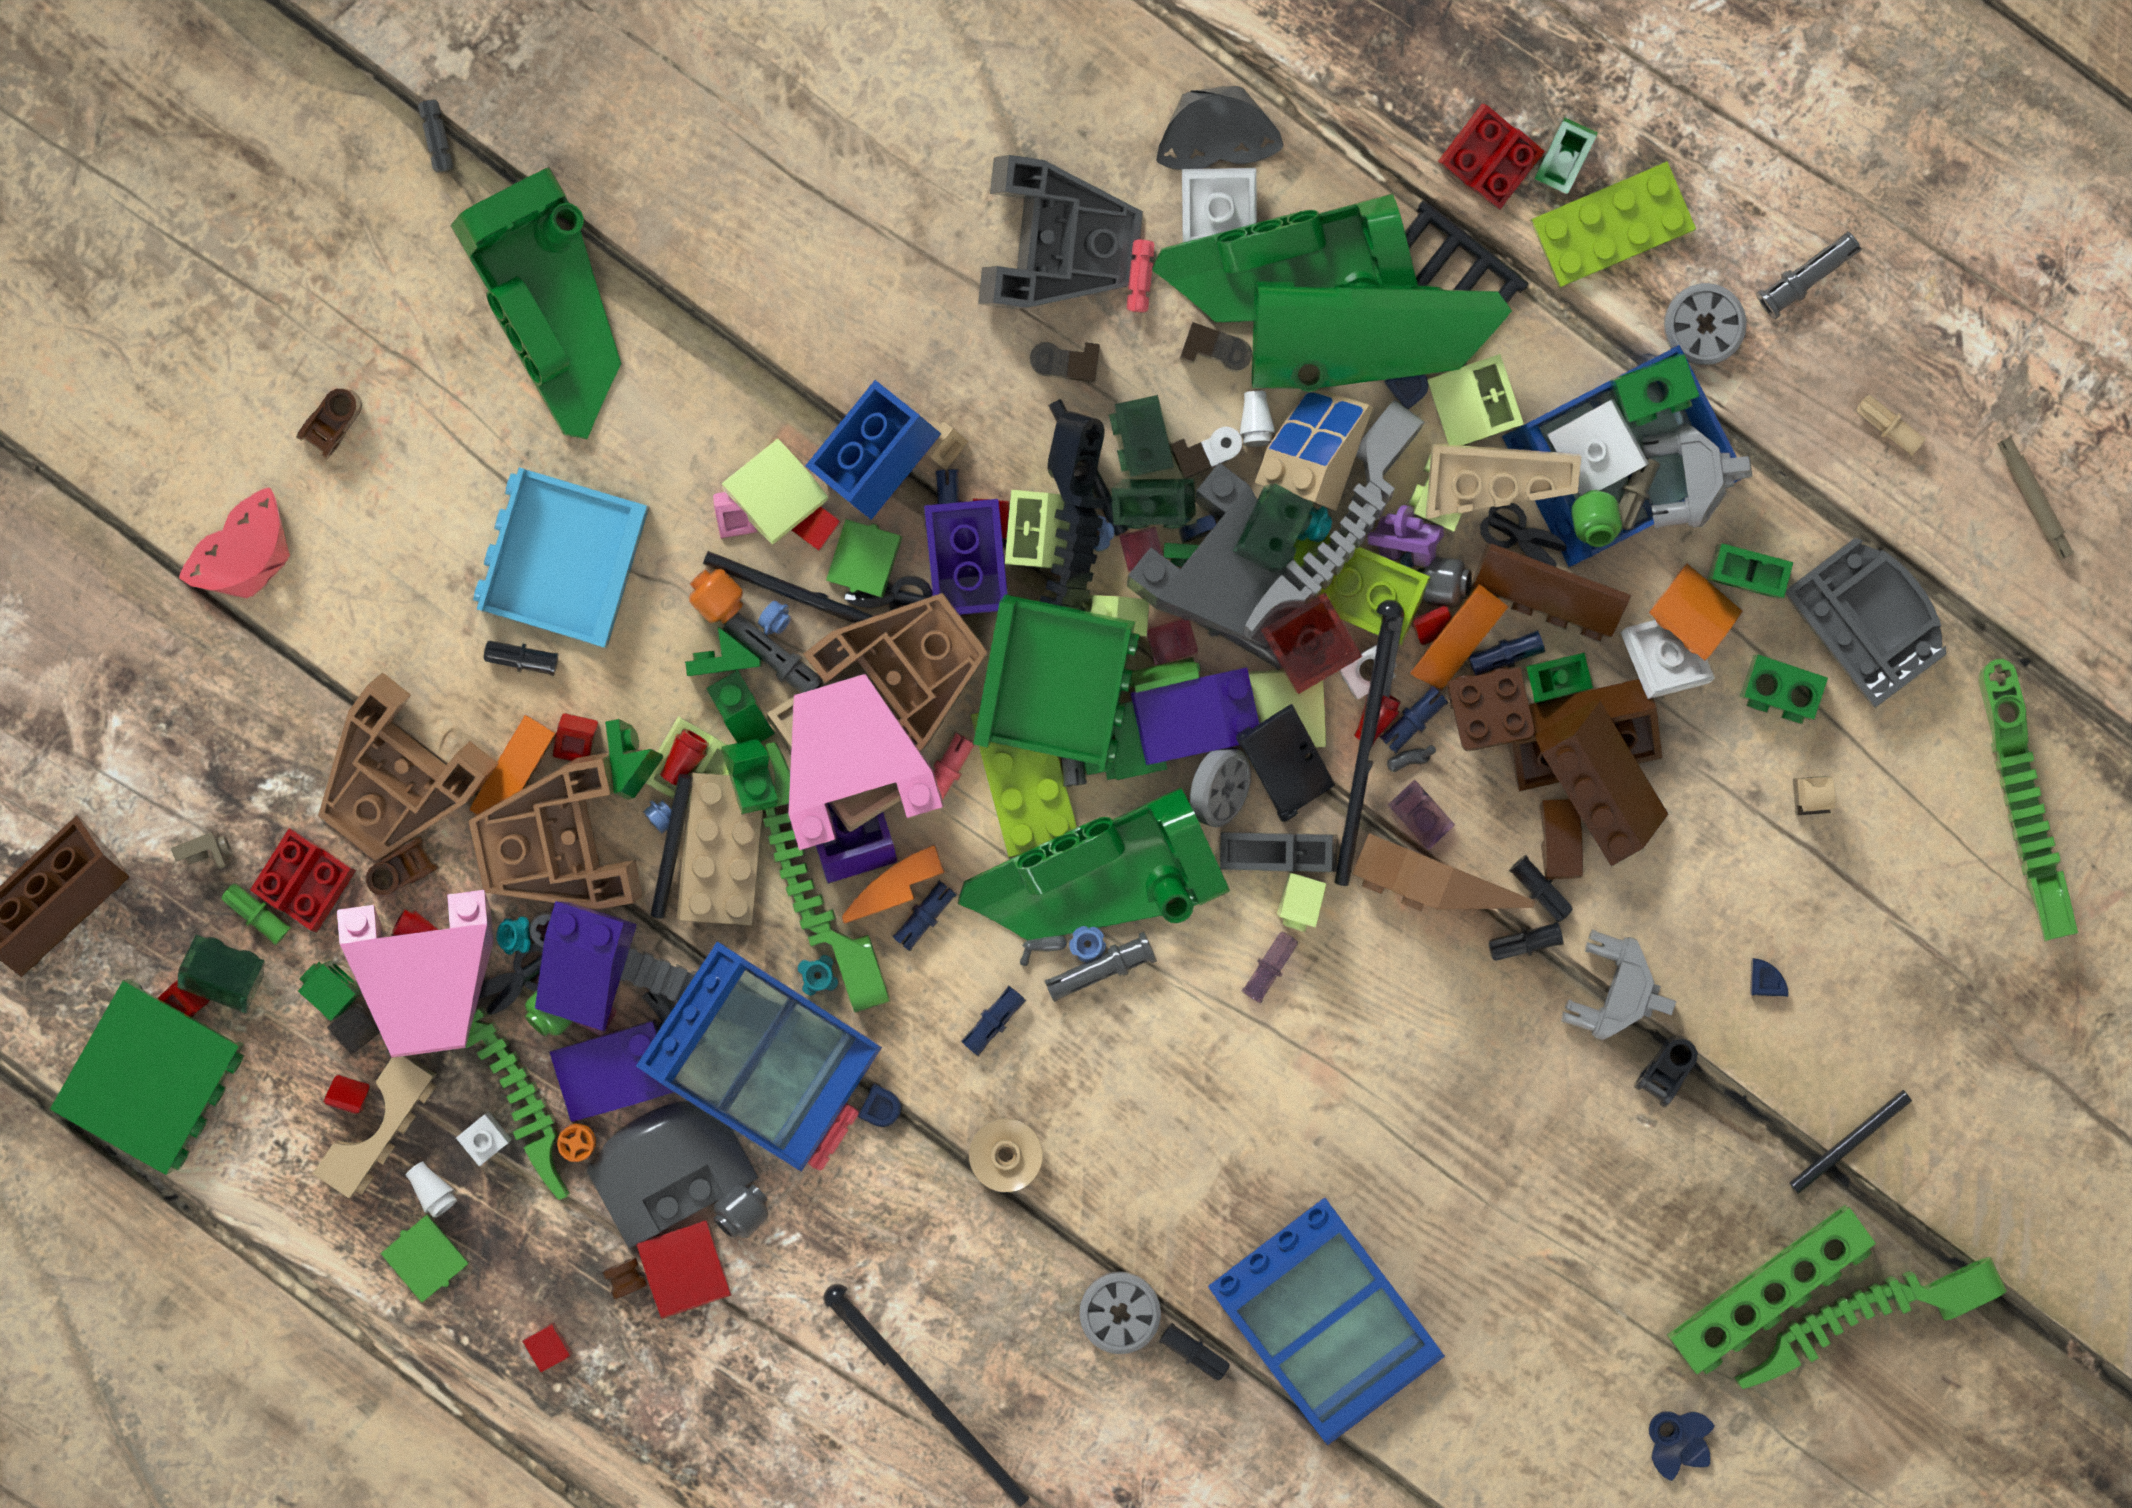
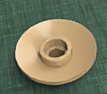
M1011 1118L996 1119L985 1124L975 1134L969 1149L970 1166L976 1178L986 1187L998 1192H1013L1029 1185L1039 1173L1043 1160L1042 1145L1033 1129L1025 1123ZM1004 1147H1008L1013 1151V1157L1009 1161H1003L999 1157V1151Z

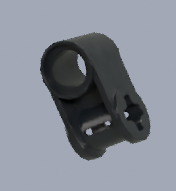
M1675 1035L1668 1038L1653 1060L1641 1072L1634 1084V1088L1637 1090L1644 1089L1660 1100V1105L1666 1108L1676 1096L1684 1079L1697 1061L1698 1052L1696 1047L1684 1036ZM1678 1044L1686 1045L1689 1048L1688 1058L1681 1063H1675L1670 1059L1671 1049ZM1653 1079L1656 1080L1657 1082H1659L1660 1084H1662L1663 1086H1665V1088H1661L1659 1085H1657L1656 1083H1654L1652 1080H1653Z

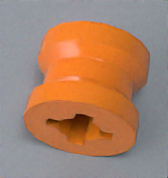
M575 1123L569 1125L558 1137L557 1147L559 1153L563 1158L571 1162L585 1160L593 1153L596 1147L594 1132L585 1124Z

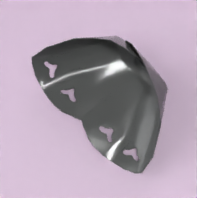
M1219 86L1212 89L1191 90L1182 94L1159 144L1156 161L1165 167L1177 170L1203 169L1220 159L1235 164H1246L1274 155L1283 148L1284 144L1280 131L1243 87ZM1264 137L1274 140V143H1267L1265 147L1261 148ZM1240 143H1243L1244 146L1249 149V151L1247 152L1241 149L1240 151L1235 152L1234 148L1238 147ZM1172 148L1177 158H1173L1171 155L1165 156L1164 154ZM1195 148L1205 153L1204 156L1196 155L1194 158H1190Z

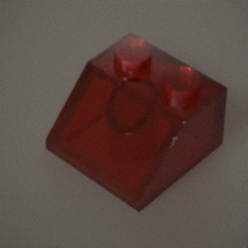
M1325 592L1261 629L1275 659L1297 694L1302 693L1363 657Z

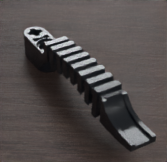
M1066 411L1057 420L1047 464L1048 473L1051 478L1055 479L1061 497L1065 502L1063 510L1056 509L1054 518L1070 523L1069 530L1057 528L1055 537L1066 540L1067 547L1056 546L1054 555L1064 558L1063 565L1053 563L1051 569L1052 573L1061 576L1060 582L1048 580L1046 589L1057 593V597L1041 595L1039 602L1086 611V608L1082 605L1084 599L1089 598L1090 590L1086 589L1087 583L1092 582L1094 573L1090 572L1091 564L1096 563L1097 555L1093 554L1094 546H1098L1100 537L1096 536L1097 528H1101L1103 519L1098 517L1095 509H1103L1105 500L1096 498L1092 491L1105 429L1101 420L1073 411Z

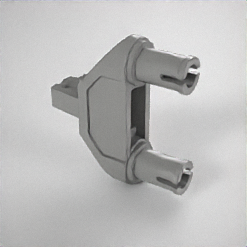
M1689 424L1679 425V427H1675L1673 432L1643 435L1646 459L1679 453L1680 457L1683 456L1688 493L1685 501L1652 505L1655 529L1688 523L1689 527L1693 526V528L1702 527L1710 519L1726 495V488L1733 487L1734 480L1752 477L1749 456L1730 458V453H1720L1719 448Z
M1592 929L1588 938L1602 943V946L1587 942L1585 952L1613 960L1617 968L1603 1007L1597 1010L1568 999L1565 1008L1579 1013V1015L1575 1016L1563 1012L1561 1022L1590 1030L1596 1039L1604 1040L1638 1021L1643 1016L1650 1018L1653 1009L1672 1015L1676 1001L1658 995L1661 986L1654 984L1653 977L1638 941L1632 937H1624L1623 940Z

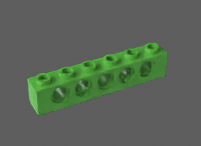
M1844 1205L1676 1327L1667 1336L1696 1374H1699L1701 1371L1708 1374L1722 1364L1723 1360L1721 1357L1731 1349L1734 1352H1738L1750 1344L1753 1340L1751 1335L1757 1330L1763 1328L1766 1331L1782 1320L1780 1314L1790 1306L1797 1309L1812 1298L1810 1292L1820 1284L1827 1287L1842 1276L1840 1270L1851 1262L1853 1265H1857L1872 1254L1870 1248L1876 1243L1851 1208ZM1833 1239L1839 1240L1842 1245L1840 1254L1835 1258H1827L1824 1254L1826 1243ZM1802 1261L1810 1262L1812 1266L1811 1275L1805 1280H1797L1794 1275L1796 1265ZM1772 1283H1779L1782 1287L1781 1297L1774 1302L1766 1301L1764 1297L1766 1287ZM1741 1305H1750L1753 1311L1751 1319L1746 1323H1737L1734 1318L1736 1309ZM1711 1327H1720L1723 1331L1722 1340L1716 1345H1708L1704 1339L1706 1331Z

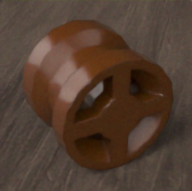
M636 1257L602 1272L604 1278L609 1280L613 1287L611 1291L613 1299L628 1295L647 1285L645 1278L638 1273L637 1267L639 1263Z

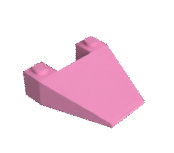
M866 674L794 695L789 818L799 850L837 839L827 805L828 802L896 782L907 818L944 806L934 770Z
M484 890L447 895L449 929L382 938L381 921L374 905L337 910L339 944L392 1058L466 1048L494 942L491 907Z

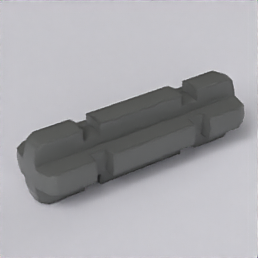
M434 99L419 103L418 108L421 118L425 121L422 125L428 151L433 155L430 158L432 168L436 173L449 171L453 168L451 154L447 153L449 146L443 120L439 119V115H441L439 103Z

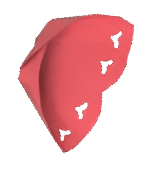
M271 488L259 490L235 506L228 514L223 530L207 535L196 545L184 564L179 579L192 587L246 599L254 596L266 586L267 582L286 564L285 562L290 556L277 501ZM269 498L268 508L258 505L260 502L264 503ZM247 512L249 523L238 525V521L244 519V515ZM214 545H218L216 556L205 554L207 551H212ZM196 565H200L201 575L191 577L190 574L195 572Z

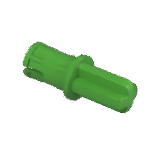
M233 883L224 892L222 900L247 920L245 925L254 926L272 941L275 946L290 930L291 927L289 925L287 926L266 908L267 903H259L238 884Z

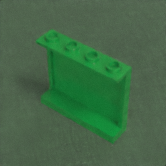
M1004 594L999 602L973 745L987 748L991 742L1097 764L1099 765L1098 771L1104 772L1108 762H1115L1119 741L1113 740L1115 726L1122 727L1126 705L1120 704L1122 690L1129 691L1133 670L1127 669L1129 655H1136L1140 634L1133 633L1135 621Z
M126 979L121 982L50 1110L167 1175L172 1172L173 1168L179 1171L190 1153L185 1147L192 1136L197 1139L208 1122V1119L203 1116L210 1104L216 1106L222 1098L226 1087L221 1084L228 1072L234 1074L239 1068L245 1056L240 1053L244 1044L240 1041L236 1043L140 989L141 985Z

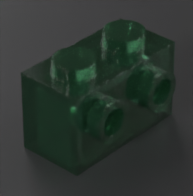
M1158 395L1114 404L1115 413L1109 414L1113 436L1120 434L1123 449L1117 450L1121 472L1128 471L1130 478L1173 469V460Z
M1122 479L1111 488L1114 525H1127L1131 529L1146 528L1149 525H1163L1164 528L1174 529L1184 527L1196 515L1194 479Z
M1276 483L1265 485L1233 552L1270 572L1282 570L1283 567L1287 568L1286 566L1295 556L1296 548L1293 546L1298 535L1304 534L1310 525L1312 515L1309 512L1313 503Z
M196 934L178 970L177 988L247 1013L264 978L265 960L260 959L251 951H239L226 946L219 939L213 937L205 938Z

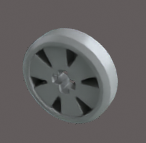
M1701 283L1684 289L1670 302L1664 317V333L1669 346L1672 349L1680 345L1688 362L1696 365H1712L1729 358L1740 347L1746 333V315L1742 304L1732 292L1716 284ZM1699 315L1702 318H1705L1706 315L1713 318L1711 326L1714 330L1711 334L1707 330L1703 334L1698 332L1697 329L1700 324L1696 319Z
M1233 747L1211 751L1198 766L1191 785L1190 804L1199 822L1212 827H1222L1229 823L1242 808L1251 781L1250 763L1243 751Z
M1112 1272L1097 1278L1086 1289L1080 1303V1322L1085 1335L1096 1347L1109 1353L1128 1354L1143 1348L1154 1337L1160 1324L1161 1309L1157 1294L1147 1281L1129 1272ZM1120 1303H1124L1127 1305L1126 1312L1130 1314V1317L1127 1321L1122 1318L1120 1323L1113 1320L1114 1314L1110 1309L1113 1305L1119 1307Z

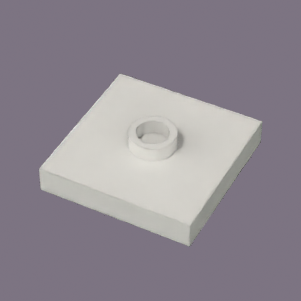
M1256 168L1182 169L1183 242L1257 223Z
M1614 399L1548 434L1557 453L1581 455L1578 486L1580 496L1591 490L1600 491L1649 464Z
M1656 620L1626 627L1620 632L1648 699L1709 684L1715 679L1708 660L1704 661L1699 655L1691 653L1678 637L1671 631L1662 628Z

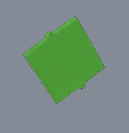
M845 519L826 581L849 587L853 593L862 591L883 598L903 536L881 530L874 523L868 526Z
M1193 657L1134 670L1130 687H1135L1137 693L1199 678L1198 671L1201 670L1200 665L1195 663Z
M428 1214L408 1231L402 1230L400 1232L401 1237L380 1253L421 1302H424L441 1286L447 1287L450 1284L449 1280L469 1264Z

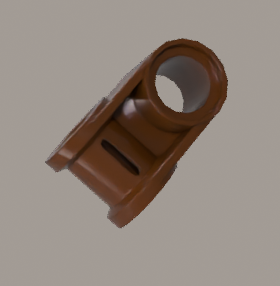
M337 388L330 391L316 411L305 421L296 438L300 441L307 440L322 451V457L328 459L338 448L346 432L359 416L362 409L360 397L350 389ZM344 394L351 401V409L346 415L341 416L335 411L334 402L338 396ZM315 430H316L317 432H319L321 435H323L324 437H326L327 440L324 439L322 436H320L318 433H316Z
M421 836L398 848L390 856L369 868L366 874V884L372 893L383 896L392 894L439 869L437 863H432L424 850ZM411 853L414 854L416 860L418 861V863H419V865H420V868L417 866V864H416L415 860L413 859ZM381 868L390 870L394 877L392 885L386 890L378 888L374 883V875Z

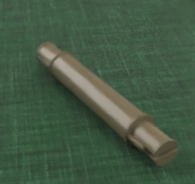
M2012 436L1998 442L1997 444L2008 462L2006 466L2009 467L2047 538V542L2051 541L2060 560L2070 556L2074 551L2064 536L2065 531L2024 458V454H2020Z

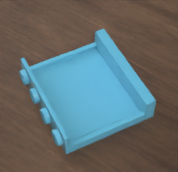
M519 467L517 474L511 473L507 482L505 494L510 495L507 509L501 508L496 519L494 529L500 531L496 545L490 544L486 552L484 565L489 566L485 581L479 579L475 589L473 600L478 602L477 610L607 648L649 506Z

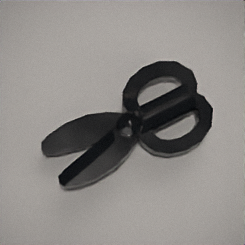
M1515 503L1500 507H1490L1489 517H1486L1480 524L1481 535L1488 544H1494L1506 549L1518 542L1520 548L1529 558L1556 567L1557 563L1540 546L1564 552L1567 546L1560 538L1542 529L1525 528L1526 515ZM1508 509L1514 512L1519 518V524L1500 515L1497 511ZM1488 526H1492L1511 538L1507 541L1495 539L1489 533Z
M904 576L899 578L894 585L888 581L883 598L862 591L858 593L849 591L846 592L844 599L856 606L867 608L881 607L889 604L891 611L899 608V605L905 606L932 597L933 593L930 584L923 578ZM904 585L917 586L922 590L923 595L900 589Z
M532 943L527 953L519 951L513 961L515 972L497 975L482 985L479 998L502 991L487 1008L489 1015L496 1014L510 1006L520 995L524 985L531 991H537L538 983H534L531 980L540 974L542 955L523 968L521 967V961L531 952L538 951L543 953V947Z

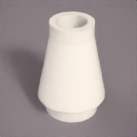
M1249 391L1244 393V407L1239 433L1241 438H1243L1244 446H1268L1273 440L1272 436L1276 435L1265 391Z
M423 1161L412 1167L405 1174L410 1180L424 1212H429L433 1218L440 1216L457 1202L453 1195L455 1190L431 1171Z

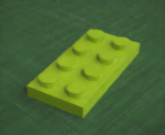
M1668 161L1530 220L1559 288L1696 230Z
M1295 519L1285 540V545L1296 563L1301 567L1304 564L1303 558L1308 552L1316 557L1319 554L1317 548L1323 542L1326 545L1331 542V534L1328 533L1321 542H1314L1309 540V538L1301 541L1297 538L1299 521ZM1359 547L1358 549L1355 548L1353 557L1347 563L1344 562L1342 571L1337 576L1333 575L1331 584L1325 590L1321 589L1320 596L1315 602L1309 601L1306 605L1379 636L1382 614L1377 613L1376 609L1385 600H1395L1404 609L1399 645L1402 646L1431 577Z
M979 712L970 715L975 732ZM992 742L988 748L979 746L1008 857L1027 852L1077 828L1066 787L1063 786L1064 778L1058 756Z

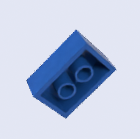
M874 380L805 467L872 520L939 438L941 433L888 389Z

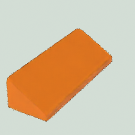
M1479 584L1413 666L1410 674L1443 690L1448 681L1451 680L1509 606Z
M525 714L497 761L499 763L484 783L469 810L478 815L524 789L556 737V732Z

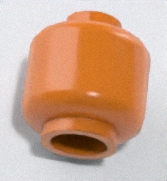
M704 569L690 583L694 590L689 595V602L709 623H716L718 621L722 624L726 623L744 605L740 601L743 597V590L723 569H717L712 573Z

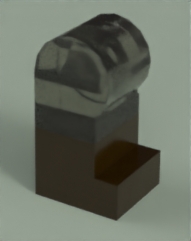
M1192 322L1180 356L1181 360L1194 364L1198 354L1219 361L1229 371L1238 372L1244 370L1249 365L1252 359V350L1250 345L1241 338Z
M1042 342L1032 349L1030 365L1037 374L1042 376L1095 383L1100 344L1085 342L1084 352L1059 349L1052 343Z

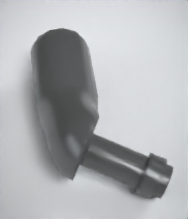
M1430 745L1426 749L1420 748L1400 752L1387 760V767L1390 771L1397 772L1409 764H1425L1429 761L1430 755L1436 752V748Z
M1059 935L1024 942L1022 946L1025 949L1020 959V964L1023 966L1029 964L1032 950L1045 952L1063 950L1067 944L1064 936Z

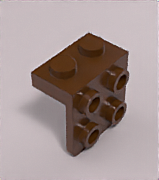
M1520 667L1512 669L1499 668L1487 674L1477 676L1464 675L1448 681L1447 697L1450 709L1453 708L1461 747L1465 751H1474L1533 738L1535 730Z

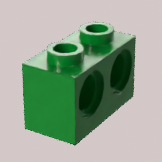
M1723 543L1716 544L1707 580L1781 599L1785 597L1794 562Z
M1755 654L1752 657L1739 697L1748 699L1746 706L1768 713L1769 707L1783 711L1781 718L1803 724L1804 718L1808 720L1815 719L1828 677ZM1763 674L1769 675L1774 681L1773 691L1766 696L1760 694L1756 688V681ZM1797 686H1803L1809 693V700L1803 707H1797L1791 700V693Z
M332 960L323 964L321 962L314 963L299 979L303 986L298 992L330 1021L339 1018L362 993L357 982Z

